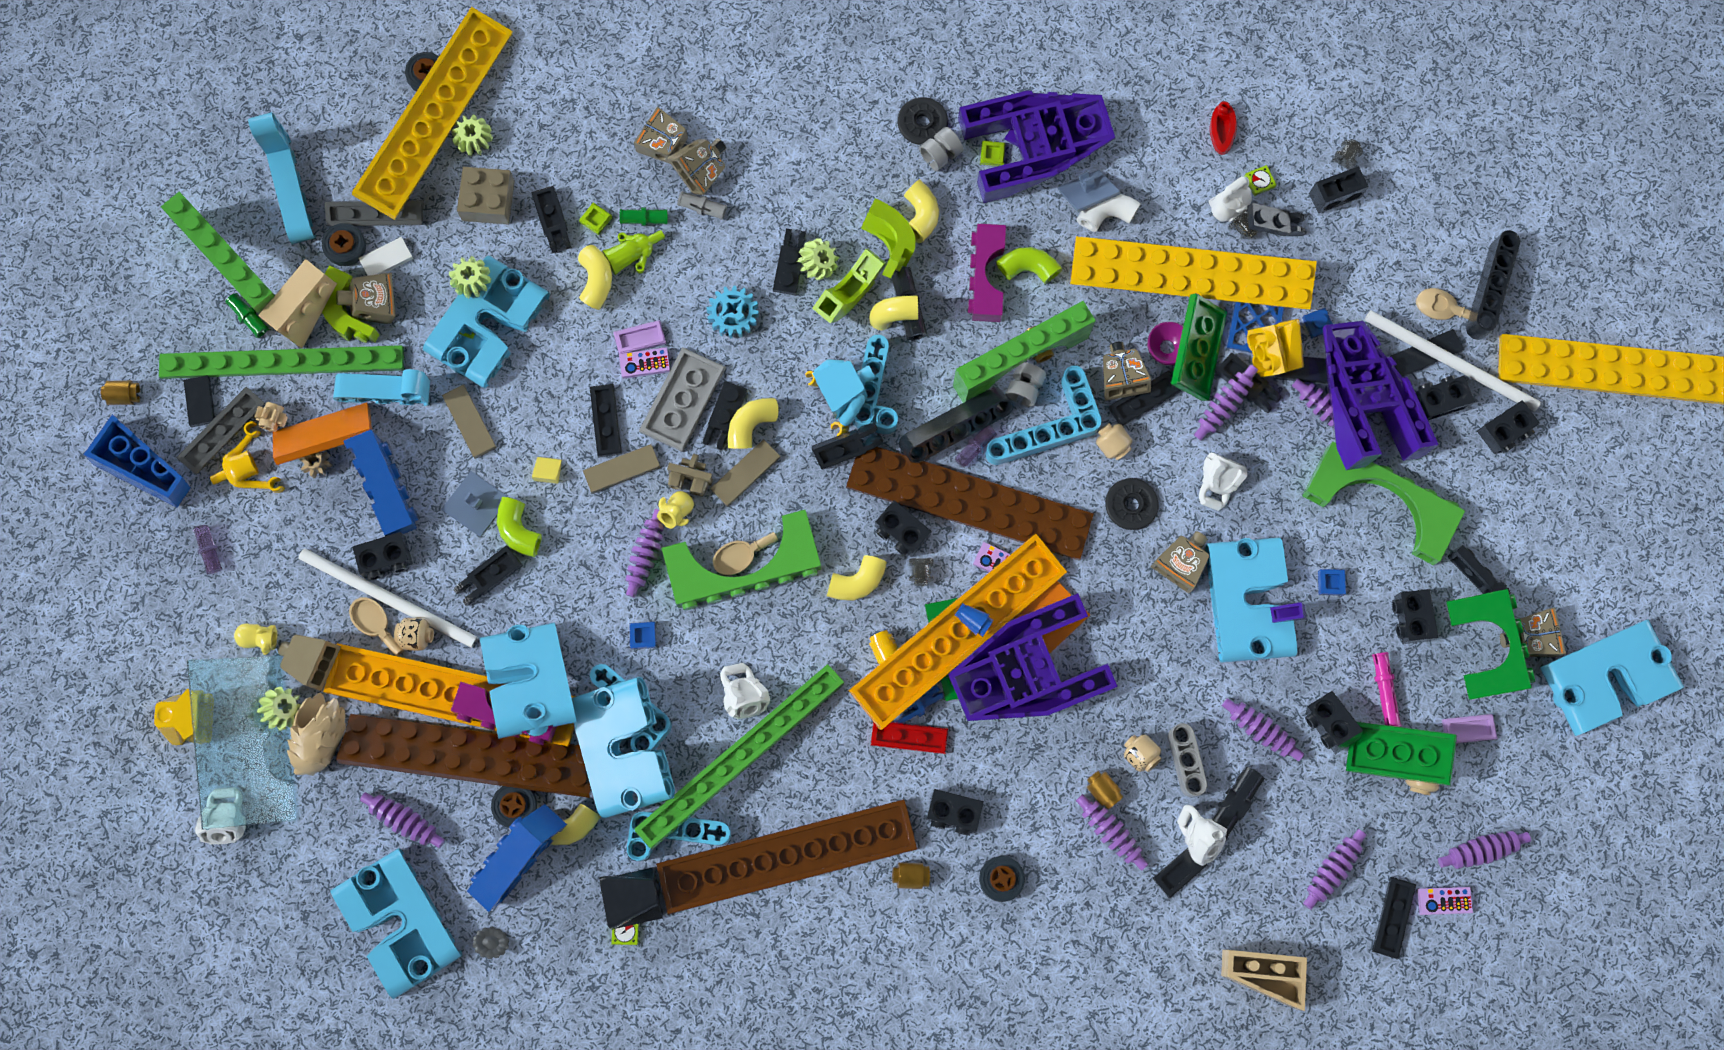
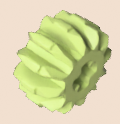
M473 114L470 119L463 115L462 123L456 121V128L452 129L451 132L454 137L452 141L455 146H458L461 153L467 151L468 155L472 156L474 150H476L481 155V147L489 149L487 142H491L493 137L490 134L492 131L491 127L486 124L485 119L480 118L477 120V117Z
M821 238L806 242L804 248L799 251L802 257L797 262L803 263L800 271L807 270V278L815 277L816 280L830 277L833 274L832 271L838 267L835 261L839 257L833 253L836 248H829V241L822 242Z
M471 256L467 262L461 257L460 265L453 263L455 270L449 271V276L452 278L450 285L452 288H456L455 291L458 295L464 293L465 297L469 299L472 293L479 297V290L487 292L485 284L491 283V278L488 276L490 270L488 267H484L485 263L483 260L476 261Z
M277 687L274 691L270 689L265 692V697L260 698L258 701L263 707H260L257 712L264 714L260 722L269 721L268 729H273L277 726L280 731L286 729V726L292 727L295 716L302 705L296 702L300 695L292 697V689L288 688L284 691L282 687Z

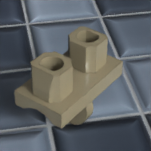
M693 454L691 460L682 458L681 465L669 462L667 468L669 473L668 486L672 489L682 490L684 480H691L693 482L690 492L703 497L708 485H712V474L703 472L705 471L706 464L698 462L699 455Z

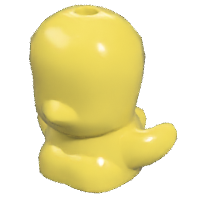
M677 491L672 494L667 503L666 498L662 497L659 501L658 520L669 529L675 526L687 525L689 519L683 518L694 507L692 497L684 491Z
M245 623L237 627L234 639L238 646L242 648L259 647L262 649L263 655H266L276 648L277 629L275 625L262 627L259 624Z

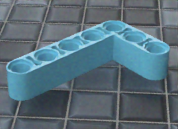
M273 112L249 118L248 123L252 135L267 155L289 241L293 245L316 238V235L312 233L311 227H313L310 214L306 210L308 204L305 193L302 192L300 187L302 181L300 173L295 168V163L297 162L294 150L292 151L289 145L291 139Z
M1070 366L1065 370L1061 380L1072 415L991 440L985 453L988 462L1000 465L1095 435L1101 425V416L1083 369L1079 366ZM1073 375L1078 378L1079 382L1073 384L1068 381L1067 377ZM1081 397L1085 399L1087 405H1078L1075 399ZM1091 420L1095 427L1087 428L1083 421ZM1066 426L1071 429L1072 434L1064 435L1060 428ZM1046 434L1049 441L1041 442L1038 440L1037 435ZM1023 441L1026 444V448L1018 449L1015 447L1014 442ZM1000 448L1003 451V455L994 456L991 453V449Z

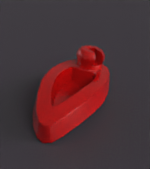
M1222 101L1216 106L1209 126L1213 147L1220 155L1228 153L1237 132L1235 111L1230 103Z

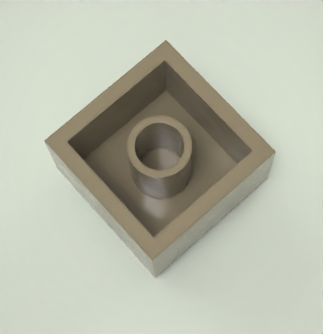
M463 167L457 212L461 220L509 225L515 183L511 171Z

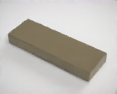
M464 384L442 395L474 459L497 448Z
M763 439L710 488L711 491L728 507L780 459V455Z
M650 444L583 470V473L593 494L661 467Z

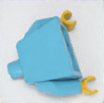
M827 359L814 372L807 371L805 376L807 378L813 377L808 385L819 386L835 419L839 418L840 422H833L831 424L832 430L840 427L838 436L849 431V425L865 403V398L868 396L863 384L875 379V376L869 365L855 371L850 361Z

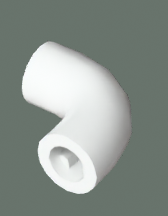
M1120 194L1081 211L1077 217V222L1092 232H1096L1103 220L1108 217H1117L1130 224L1141 203L1129 196Z

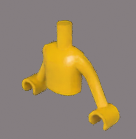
M253 421L247 422L244 425L246 436L233 450L223 457V471L210 476V480L213 485L228 480L230 484L237 488L270 489L274 493H281L285 489L283 486L273 488L276 482L281 481L278 477H272L269 481H245L247 478L258 474L259 471L251 453L248 450L243 453L242 451L253 438H257L261 434L258 430L250 433V429L257 426V423Z

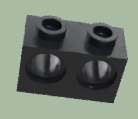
M1358 166L1316 182L1309 195L1319 214L1361 198L1369 186Z
M1451 375L1440 380L1441 383L1433 385L1432 382L1418 387L1419 390L1416 392V395L1428 421L1467 409L1475 403L1465 376L1455 378V375ZM1450 389L1457 393L1458 398L1450 394ZM1427 396L1435 400V405L1429 403Z
M1521 400L1482 426L1477 432L1493 454L1500 450L1504 454L1516 446L1514 441L1518 438L1524 441L1535 433L1533 428L1539 425L1540 422L1525 402ZM1515 419L1520 420L1523 427H1519L1516 424ZM1496 431L1503 435L1504 440H1500L1496 436Z
M895 500L879 516L874 526L877 528L875 532L885 541L889 538L896 544L894 548L901 555L906 556L908 554L910 557L915 555L932 533L929 528ZM889 518H894L898 521L899 525L895 528H889L886 526L885 521ZM914 534L918 540L914 544H909L904 540V536Z
M401 532L352 546L359 574L364 578H368V580L380 579L383 577V573L389 571L393 573L406 571L407 566L413 564L406 536ZM396 549H401L400 556L392 560L391 553ZM372 556H376V563L371 567H367V560Z
M1430 589L1400 592L1394 596L1392 610L1398 616L1399 624L1396 625V634L1399 639H1402V644L1430 642L1439 638ZM1407 600L1415 603V611L1408 608ZM1412 624H1415L1419 627V635H1416L1412 632Z
M1333 691L1307 706L1305 713L1307 715L1305 716L1306 722L1312 729L1316 728L1321 735L1320 739L1323 745L1328 750L1331 749L1335 755L1361 739L1363 730ZM1325 710L1330 716L1322 717L1318 714V711ZM1340 730L1346 736L1339 738L1334 735L1333 731Z
M934 789L926 820L931 821L930 826L945 830L947 825L955 827L956 833L970 836V832H977L984 801ZM943 803L947 805L949 813L946 817H939L935 813V806L937 804ZM967 809L972 812L973 821L966 824L960 820L959 815L962 810Z

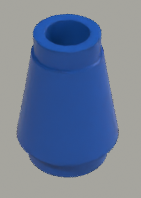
M962 603L955 614L975 635L979 634L982 637L993 622V619L989 617L990 614Z

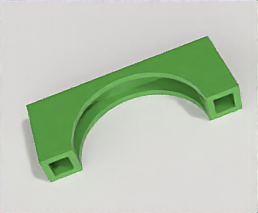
M180 191L160 207L251 307L260 314L275 296L273 292Z
M1081 301L957 368L953 387L964 403L988 390L1005 374L1032 357L1059 346H1066L1067 349H1070L1087 340L1096 320L1085 302Z
M1332 441L1327 446L1302 496L1324 508L1336 492L1347 486L1361 483L1382 486L1399 496L1413 516L1416 540L1411 554L1433 566L1440 562L1465 510L1459 508V505L1454 501L1438 497L1435 491L1428 488L1423 489L1415 485L1412 479L1394 474L1393 470L1387 466H1379L1371 462L1364 468L1346 470L1337 451L1336 443Z
M806 509L782 515L783 536L777 553L763 568L746 576L725 577L706 570L693 558L686 541L663 547L662 552L677 607H683V610H691L698 607L697 603L707 601V604H713L721 601L722 596L731 594V597H739L746 594L745 590L755 588V591H761L769 588L770 583L779 581L780 585L794 581L793 577L803 575V578H809L817 575V571L821 570V563Z

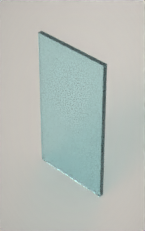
M280 656L187 660L202 830L284 821L292 822L296 820L291 763L287 750H289L287 726L282 731L278 730L277 726L273 729H268L269 721L260 722L264 714L257 712L260 707H263L258 701L260 698L265 697V692L270 689L274 691L277 687L283 688Z

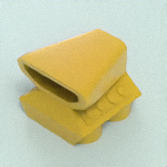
M1299 319L1247 330V343L1253 353L1252 365L1258 369L1257 373L1261 377L1277 375L1304 367Z
M186 689L182 695H174L155 705L154 725L172 745H182L185 740L200 745L211 741L213 697L211 694Z

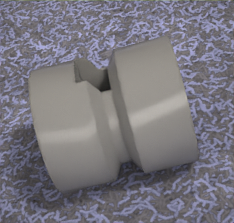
M944 127L936 133L934 139L930 138L919 146L920 154L927 163L934 159L929 164L934 171L940 170L948 163V159L953 160L964 150L958 136L948 127Z
M1024 362L1020 364L1014 371V380L1010 381L1005 395L1014 402H1016L1018 395L1023 396L1022 405L1034 406L1039 395L1037 389L1042 387L1047 375L1046 372L1030 363Z

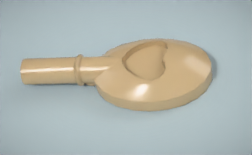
M1425 289L1416 298L1418 309L1424 315L1436 320L1450 319L1454 315L1459 316V318L1468 319L1471 310L1465 307L1458 306L1456 299L1441 289Z
M772 532L751 544L745 541L729 542L715 553L713 567L722 575L738 574L751 564L755 552L778 541V538Z
M366 597L358 598L352 602L349 615L354 626L367 636H379L393 654L399 656L404 650L399 647L398 643H395L391 633L386 630L388 618L383 608L376 601Z

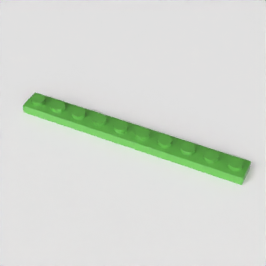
M402 345L165 353L159 355V378L161 379L196 378L207 375L209 377L404 370V347Z
M827 664L674 794L673 799L667 800L640 823L634 831L651 850L654 849L844 685V681Z

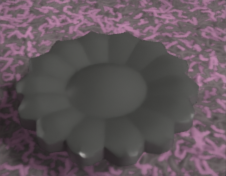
M493 926L490 928L484 927L482 930L477 931V935L473 938V947L476 948L475 952L483 958H499L500 955L505 954V950H508L509 939L506 937L507 934Z

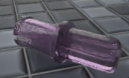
M988 426L982 429L973 439H969L968 444L955 457L957 464L965 468L979 453L982 454L984 452V447L996 437V432Z
M208 525L195 527L193 531L199 547L197 552L202 556L206 574L210 575L222 571L223 568L216 552L218 546L214 545Z

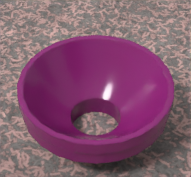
M1163 322L1151 330L1147 340V348L1155 361L1164 365H1175L1183 326L1175 322ZM1163 341H1170L1174 345V351L1166 354L1160 349V344Z

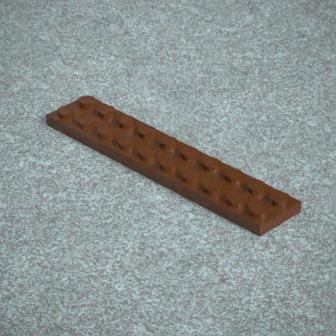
M875 447L866 451L865 454L855 457L846 485L847 489L888 502L895 500L901 506L1020 543H1025L1029 538L1037 534L1051 552L1078 561L1081 559L1094 515L1084 510L925 461L912 463L906 455L880 447Z
M350 714L337 756L338 764L590 798L592 791L580 745L569 744V747L548 742L540 745L524 737L509 736L498 739V734Z
M903 799L656 863L667 913L672 914L917 850L905 800Z

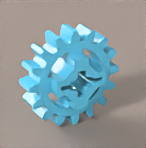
M725 286L724 293L722 294L716 291V299L710 298L709 303L711 306L706 309L707 313L711 314L707 318L709 323H713L712 329L715 331L720 328V336L727 332L731 339L734 333L742 337L743 330L750 333L749 325L756 326L757 323L754 318L759 317V311L755 310L758 308V303L753 301V294L751 293L746 296V289L743 288L738 292L736 286H733L732 291H728V288ZM721 306L722 311L719 313V316L717 317L718 307ZM748 308L749 313L745 319L743 312ZM730 309L733 310V311L737 310V313H736V314H734V313H732V312L729 313L728 310H730Z

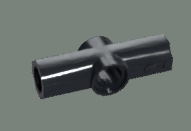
M903 266L900 271H894L891 279L896 297L918 296V320H902L906 339L914 341L926 337L927 331L919 304L920 297L916 292L911 268Z
M1248 766L1242 770L1232 788L1230 787L1225 792L1227 796L1222 803H1218L1219 808L1212 817V821L1227 829L1226 839L1238 820L1240 821L1249 810L1252 798L1265 779L1259 772Z

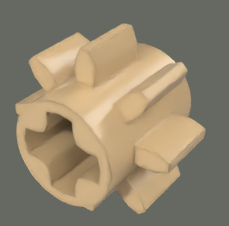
M266 402L264 408L258 406L255 414L256 420L259 421L258 426L272 432H276L278 426L284 428L288 418L287 414L283 413L284 408L270 402Z
M321 451L299 458L304 463L301 470L304 473L310 471L312 478H316L318 473L326 476V468L332 467V464L327 461L330 454L327 451L323 453ZM317 458H318V459H319V463L316 462V463H314V465H312V464H311L312 461L315 462V461H317Z

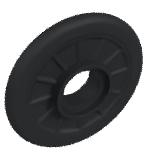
M918 97L902 106L898 114L897 124L900 133L905 139L911 143L922 145L928 139H934L935 134L944 127H948V115L944 107L936 100ZM920 116L927 117L929 119L928 125L920 126L916 122L917 118Z
M1126 478L1116 482L1109 489L1105 499V507L1109 518L1117 526L1126 530H1139L1151 524L1158 513L1159 502L1156 492L1148 483L1137 478ZM1126 499H1136L1139 504L1138 509L1129 510L1125 505Z

